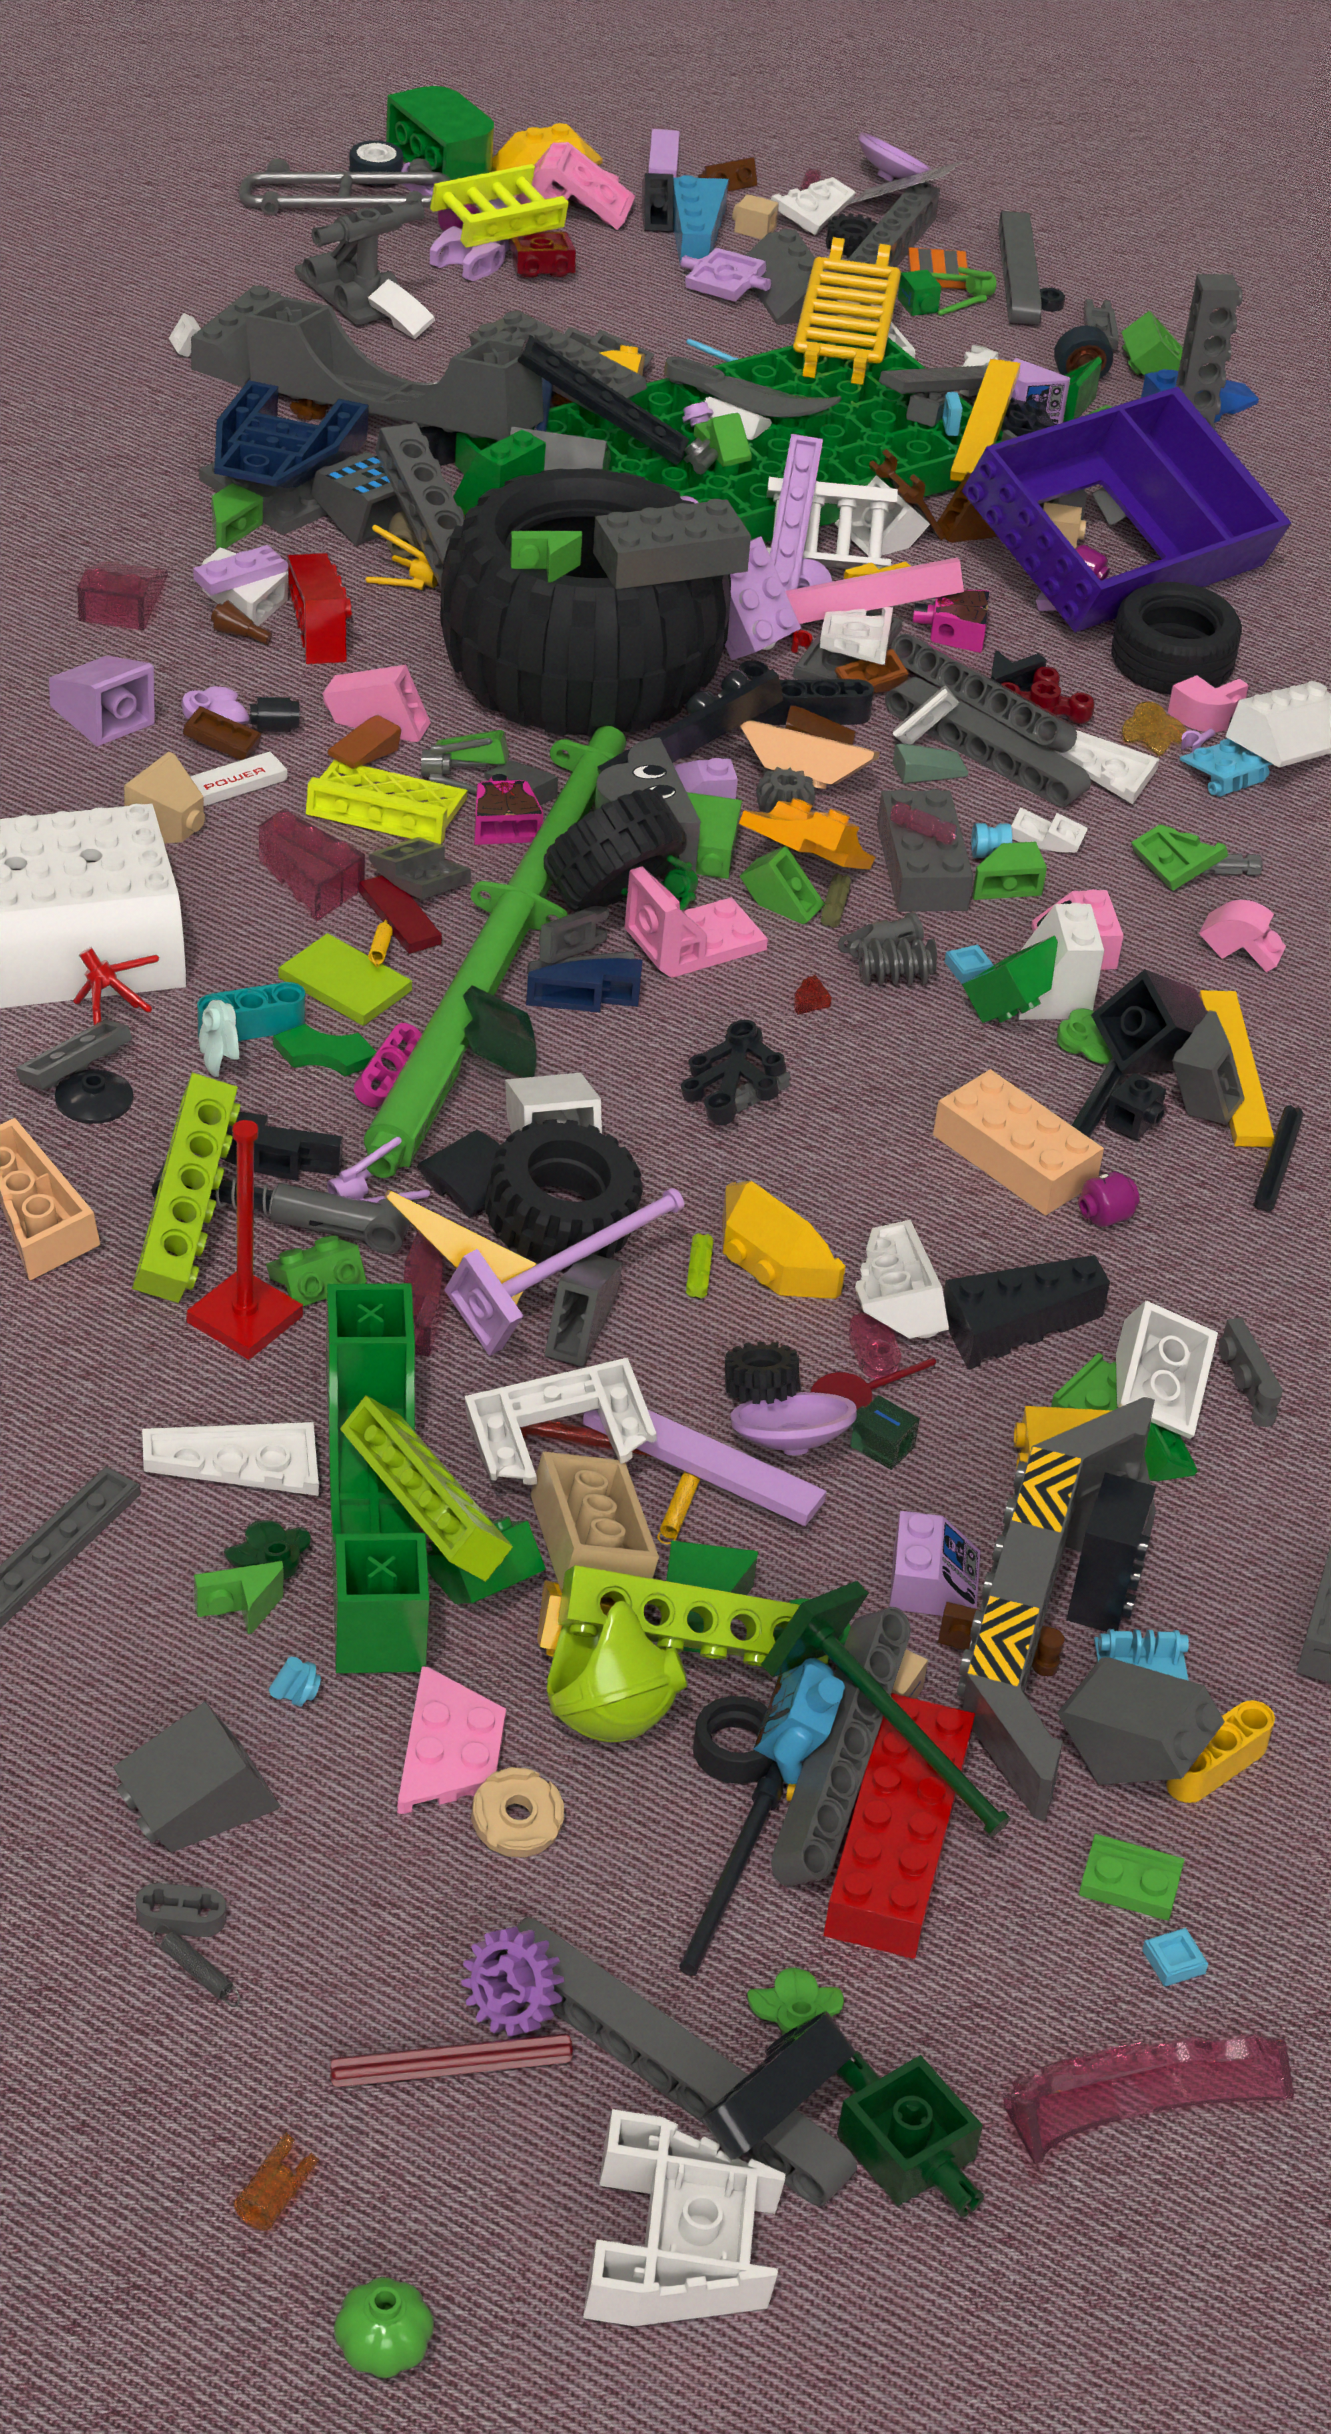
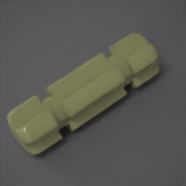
M837 873L832 877L831 886L824 903L825 906L822 910L821 923L824 926L830 925L835 928L840 925L841 915L843 914L850 890L851 879L848 875L842 876Z

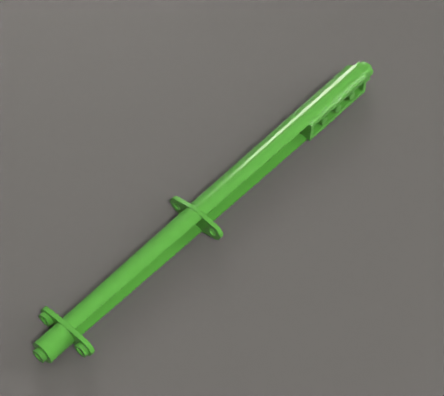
M612 726L599 727L587 746L574 743L568 739L559 740L553 744L550 749L552 761L558 766L572 771V774L508 884L480 881L473 886L470 893L472 901L491 914L365 1133L364 1145L368 1151L367 1156L395 1137L402 1139L398 1146L366 1168L372 1175L387 1178L395 1175L398 1168L405 1166L409 1168L460 1073L463 1055L529 928L541 930V925L551 922L548 915H555L559 919L568 916L562 907L545 899L553 882L544 869V854L547 853L548 847L555 843L557 837L564 834L571 825L579 822L589 813L596 797V784L599 776L597 767L623 753L626 748V738L617 728ZM480 891L489 893L491 899L483 898L480 895Z

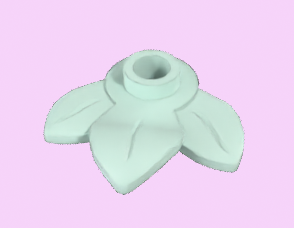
M212 1000L203 1012L199 1047L201 1053H205L204 1062L208 1072L213 1077H219L223 1055L233 1060L239 1059V1045L235 1027L236 1016L232 1005L221 1000Z

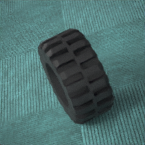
M639 789L631 794L619 796L612 802L609 801L603 804L599 809L588 813L582 820L571 825L564 834L555 839L554 844L548 847L547 853L544 854V869L570 910L579 912L586 907L589 908V906L606 907L621 901L622 898L627 896L623 895L621 891L624 888H628L629 870L644 867L654 877L664 873L671 865L667 861V857L672 855L679 859V855L684 853L687 846V834L659 792L651 789H644L643 791Z
M557 1119L543 1121L542 1125L534 1122L524 1126L522 1131L519 1129L506 1137V1141L500 1144L496 1151L486 1189L485 1213L489 1217L492 1229L496 1234L501 1233L500 1239L508 1248L515 1247L518 1255L526 1259L529 1257L538 1260L539 1264L636 1212L643 1192V1183L639 1167L636 1162H632L633 1157L626 1147L620 1148L616 1138L610 1134L605 1136L599 1133V1128L590 1124L588 1127L580 1126L578 1121L567 1120L566 1123H558ZM558 1186L567 1188L581 1194L587 1201L573 1202L561 1200L545 1193L539 1187ZM631 1233L592 1254L608 1259L613 1257L614 1252L616 1253L624 1247ZM570 1265V1266H568V1267H566V1268H564V1269H570V1268L572 1267V1265Z

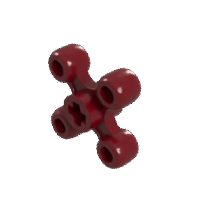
M1040 667L1037 669L1033 677L1031 691L1029 692L1021 691L1014 683H1001L1056 716L1067 715L1069 720L1074 723H1087L1093 716L1095 703L1091 695L1078 692L1074 693L1071 697L1061 696V688L1059 687L1060 676L1054 668Z

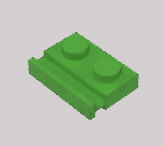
M1098 1353L1053 1395L1051 1407L1094 1410L1118 1409L1116 1362L1109 1364L1103 1360V1355Z
M1095 1834L1078 1896L1169 1921L1184 1858Z

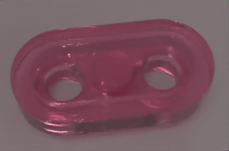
M865 1312L854 1315L850 1321L848 1338L860 1370L866 1376L876 1380L899 1371L901 1351L892 1328Z

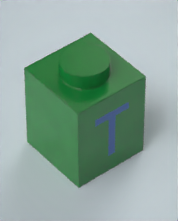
M928 269L902 272L897 299L911 316L938 313L942 286Z

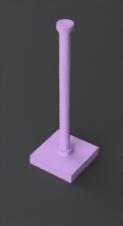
M670 1188L663 1193L662 1198L502 1284L479 1250L476 1249L463 1257L444 1291L487 1354L491 1356L503 1349L523 1317V1314L511 1297L670 1211L677 1213L684 1208V1200L678 1190Z

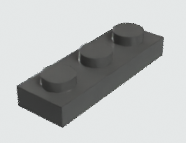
M107 1019L95 1024L16 1067L19 1082L35 1086L38 1089H48L56 1086L59 1083V1079L70 1073L85 1070L89 1067L90 1062L101 1056L116 1053L119 1050V1046L132 1040L129 1026Z

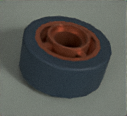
M1078 326L1065 332L1058 339L1054 348V359L1061 375H1065L1099 356L1102 360L1099 377L1101 379L1109 372L1113 364V351L1105 332L1094 326Z

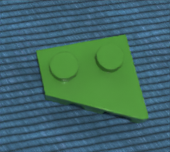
M1161 824L1131 842L1133 851L1172 891L1228 857L1227 847L1222 843L1217 842L1214 847L1200 842L1199 836L1187 832L1179 833L1174 828Z

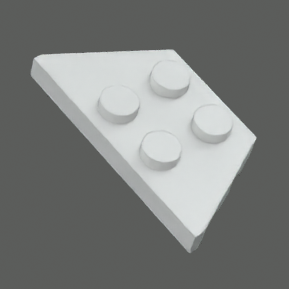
M882 607V615L866 616L865 609L825 612L820 648L833 653H841L885 665L893 607Z

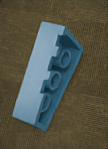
M684 175L680 178L673 177V230L680 265L684 255L695 259H702L714 250V243L717 240L718 230L721 227L722 218L726 211L729 179L695 178L690 175Z

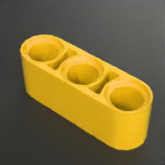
M1251 1700L1240 1703L1222 1716L1225 1721L1184 1777L1182 1779L1167 1780L1166 1787L1169 1794L1180 1802L1195 1803L1260 1759L1266 1753L1274 1726L1275 1716L1271 1708L1262 1702Z

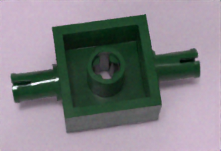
M856 2051L852 2056L855 2061L853 2062L850 2058L836 2071V2074L855 2093L843 2100L837 2130L838 2137L897 2206H900L927 2188L936 2186L955 2208L956 2213L960 2217L968 2215V2210L965 2206L972 2213L983 2201L984 2194L976 2188L960 2168L976 2158L983 2128L982 2123L921 2055L880 2078L863 2058V2055Z

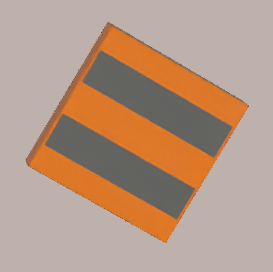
M913 247L908 249L909 272L928 269L930 273L965 275L959 273L958 268H968L966 251ZM936 279L942 286L941 288L966 289V282Z

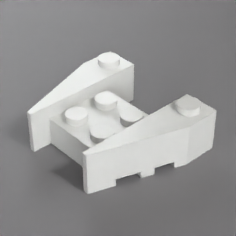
M612 2109L604 2142L599 2186L650 2194L645 2247L596 2240L588 2273L583 2318L628 2326H641L767 2309L776 2282L778 2268L750 2264L754 2211L776 2213L785 2182V2173L752 2158L749 2163L738 2158L731 2161L725 2152L719 2150V2143L704 2136L699 2141L677 2131L678 2124L663 2117Z

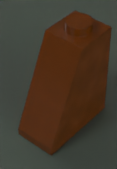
M970 472L966 473L937 522L944 532L947 541L952 543L998 537L962 492L971 475Z

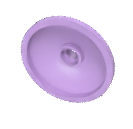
M861 132L858 137L859 144L866 158L879 169L877 174L890 182L893 181L894 177L902 179L932 170L913 156L874 136Z
M798 1392L793 1397L787 1396V1400L782 1402L774 1399L773 1404H767L766 1400L760 1401V1404H753L752 1400L743 1403L731 1412V1425L741 1436L763 1447L784 1450V1454L802 1455L807 1453L809 1448L824 1445L845 1432L856 1420L857 1410L854 1402L841 1396L826 1393Z

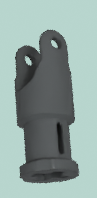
M910 912L906 913L902 919L892 922L882 920L868 924L854 933L844 935L839 939L838 947L842 952H850L853 957L858 958L856 950L859 948L861 938L865 941L866 947L872 938H877L881 947L887 938H891L895 946H897L899 939L906 938L909 943H912L916 938L922 940L924 938V930L918 915ZM848 941V945L844 947V942Z

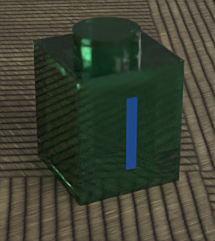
M878 1395L866 1407L861 1406L858 1408L857 1418L851 1425L853 1433L850 1447L892 1470L915 1448L920 1418Z

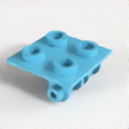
M1224 739L1220 741V744L1208 748H1197L1193 753L1180 757V761L1211 775L1208 791L1211 795L1218 797L1264 782L1270 773L1268 766L1273 765L1230 739Z
M1108 1629L1107 1633H1100L1099 1637H1094L1097 1661L1103 1657H1109L1189 1681L1183 1653L1188 1652L1189 1639L1188 1635L1180 1634L1179 1630L1158 1632L1156 1638L1153 1630H1147L1145 1638H1142L1139 1629H1134L1133 1635L1132 1631Z

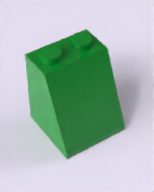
M520 430L477 452L453 495L457 506L461 507L463 514L465 515L470 508L475 507L478 498L488 490L504 487L507 480L522 475L539 474L541 471H544L546 442L533 436L530 432Z

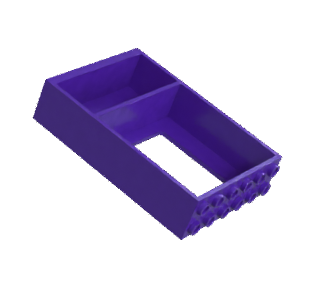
M1179 387L987 446L962 489L963 494L1074 632L1117 618L1121 602L1133 591L1145 585L1159 582H1179L1204 587L1263 566L1291 525V521ZM1095 485H1101L1162 559L1100 581L1039 504Z

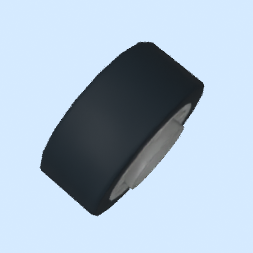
M379 140L364 141L354 145L350 150V172H401L403 167L402 150L389 142ZM366 184V185L385 186V185H389V184Z

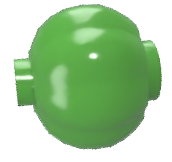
M382 2276L374 2278L369 2283L358 2285L346 2294L342 2302V2309L336 2316L334 2337L337 2345L344 2352L345 2360L353 2369L359 2372L371 2373L379 2378H390L396 2376L401 2371L412 2369L422 2361L426 2355L427 2344L433 2335L434 2320L431 2310L425 2305L423 2296L416 2287L407 2282H398L390 2277Z

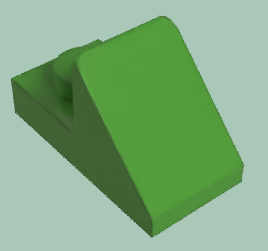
M739 413L717 416L707 422L694 424V436L702 442L707 438L710 440L709 446L717 450L718 458L716 460L723 467L751 461L752 455Z
M511 531V569H546L548 583L557 580L580 566L582 532Z
M282 1561L195 1574L194 1605L197 1617L242 1611L247 1634H252L283 1598L284 1567Z

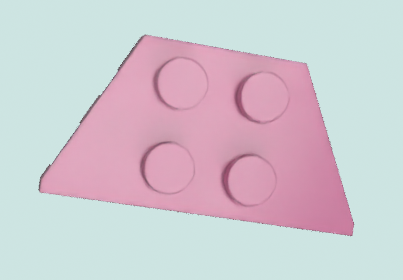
M422 1666L398 1797L397 1813H411L414 1804L437 1799L438 1804L441 1805L457 1801L458 1798L465 1795L474 1796L486 1778L498 1770L506 1708L437 1671Z

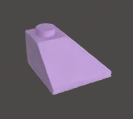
M712 758L710 760H696L674 765L686 792L736 799L738 778L731 759Z

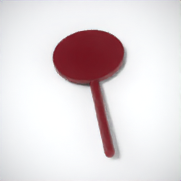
M936 1359L924 1360L869 1383L851 1373H830L819 1378L812 1386L811 1392L833 1394L851 1400L856 1405L858 1418L865 1414L871 1406V1390L932 1367L936 1364Z

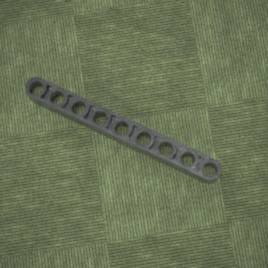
M527 1917L515 1926L519 1932L535 1931L534 1943L547 1940L550 1944L545 1955L547 1958L558 1957L560 1960L552 1970L554 1975L564 1977L563 1983L554 1985V1991L562 1997V2001L550 2005L549 2007L552 2011L704 2124L701 2119L702 2115L748 2075L539 1921ZM504 1949L503 1951H501L496 1956L495 1960L499 1961L500 1956L507 1954L508 1950ZM797 2110L791 2112L759 2143L744 2153L750 2159L752 2158L785 2173L784 2184L806 2201L816 2206L825 2205L857 2170L856 2160L849 2149Z

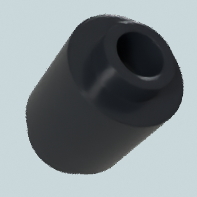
M257 697V704H250V725H257L258 732H290L291 728L299 729V701H291L290 697Z

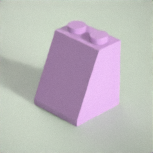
M106 655L49 677L50 706L95 746H100L155 724L154 666L150 663Z

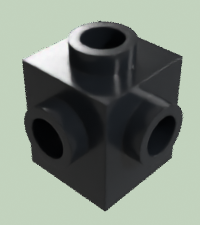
M1133 1073L1123 1084L1118 1083L1113 1088L1109 1097L1105 1124L1138 1140L1152 1125L1156 1127L1162 1121L1166 1113V1106L1163 1103L1167 1089Z

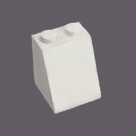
M1055 904L1022 947V949H1025L1054 935L1058 941L1052 988L1038 997L1041 1004L1022 1014L1018 1008L1019 1020L1068 1019L1070 1013L1076 1009L1085 1008L1093 1010L1104 956V947L1091 904Z
M582 1073L505 1079L507 1119L512 1133L518 1129L522 1131L524 1126L534 1122L542 1125L545 1120L557 1119L558 1123H566L567 1120L578 1121V1125L588 1127L590 1124L599 1128V1133L602 1134L601 1098Z

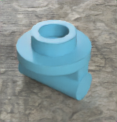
M289 1657L270 1685L269 1693L276 1699L286 1698L292 1700L293 1705L301 1707L306 1700L312 1701L315 1698L320 1686L321 1676L316 1674V1665L308 1661L303 1663L297 1657Z

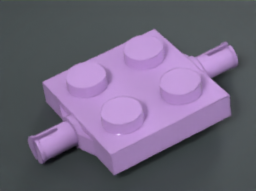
M715 248L702 259H695L684 255L681 259V267L692 270L685 277L686 288L699 291L700 293L736 302L749 288L754 287L768 291L771 286L769 278L761 277L766 272V262L720 248Z

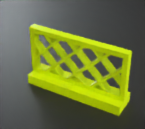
M334 759L320 778L312 777L308 782L306 814L409 839L420 837L442 844L445 840L447 826L467 800L468 790L362 765L352 769Z

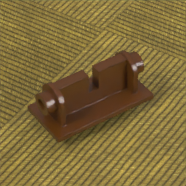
M755 157L704 166L705 170L702 171V174L698 175V178L729 179L728 191L758 186Z

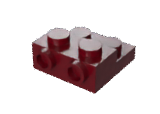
M566 231L538 232L509 239V246L513 252V266L517 274L533 278L537 277L538 274L550 273L554 277H564L567 273H575L576 249Z

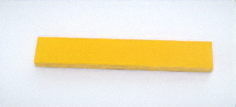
M990 359L951 468L950 480L962 482L967 472H973L985 448L996 443L1020 373L1021 363Z
M1200 990L1199 997L1207 1011L1211 1010L1217 1013L1229 1040L1245 1098L1229 1120L1234 1146L1271 1147L1274 1134L1236 991Z

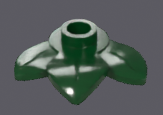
M259 1520L246 1528V1541L225 1548L224 1555L230 1563L239 1568L282 1561L284 1567L283 1579H286L297 1572V1565L301 1560L300 1553L310 1547L311 1535L304 1527L285 1531L279 1523L270 1520Z

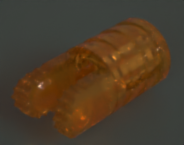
M287 2133L281 2136L257 2169V2173L250 2180V2183L234 2200V2208L239 2217L248 2225L265 2231L272 2228L284 2207L296 2195L320 2160L310 2153L299 2162L295 2168V2173L279 2163L293 2148L292 2144L295 2141Z

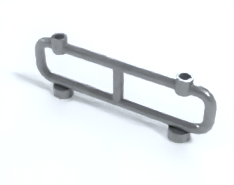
M273 159L268 163L266 172H256L243 179L239 189V199L244 205L261 208L266 215L270 216L275 215L279 208H375L389 203L400 206L415 200H419L423 208H430L432 195L423 196L418 191H411L407 196H350L352 184L423 185L450 181V178L439 172H431L430 163L424 159L413 160L409 165L408 172H290L287 162L282 159ZM257 184H340L338 196H279L274 191H268L264 196L250 195L252 187Z

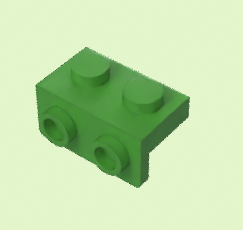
M338 1236L320 1238L314 1242V1247L303 1251L299 1248L286 1250L278 1255V1260L266 1263L269 1278L286 1285L289 1297L300 1302L303 1306L327 1298V1284L366 1283L358 1245L339 1239Z

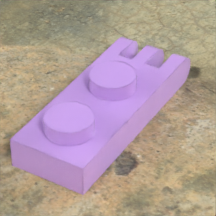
M265 545L193 568V579L212 596L284 573L288 569V563L277 552H274L269 545Z

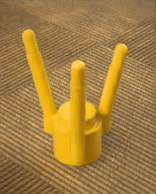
M378 525L372 526L373 531L417 558L411 561L397 555L392 556L394 562L410 568L409 576L414 578L413 580L368 576L365 579L367 583L413 587L419 590H423L425 585L432 588L436 587L438 581L424 552Z

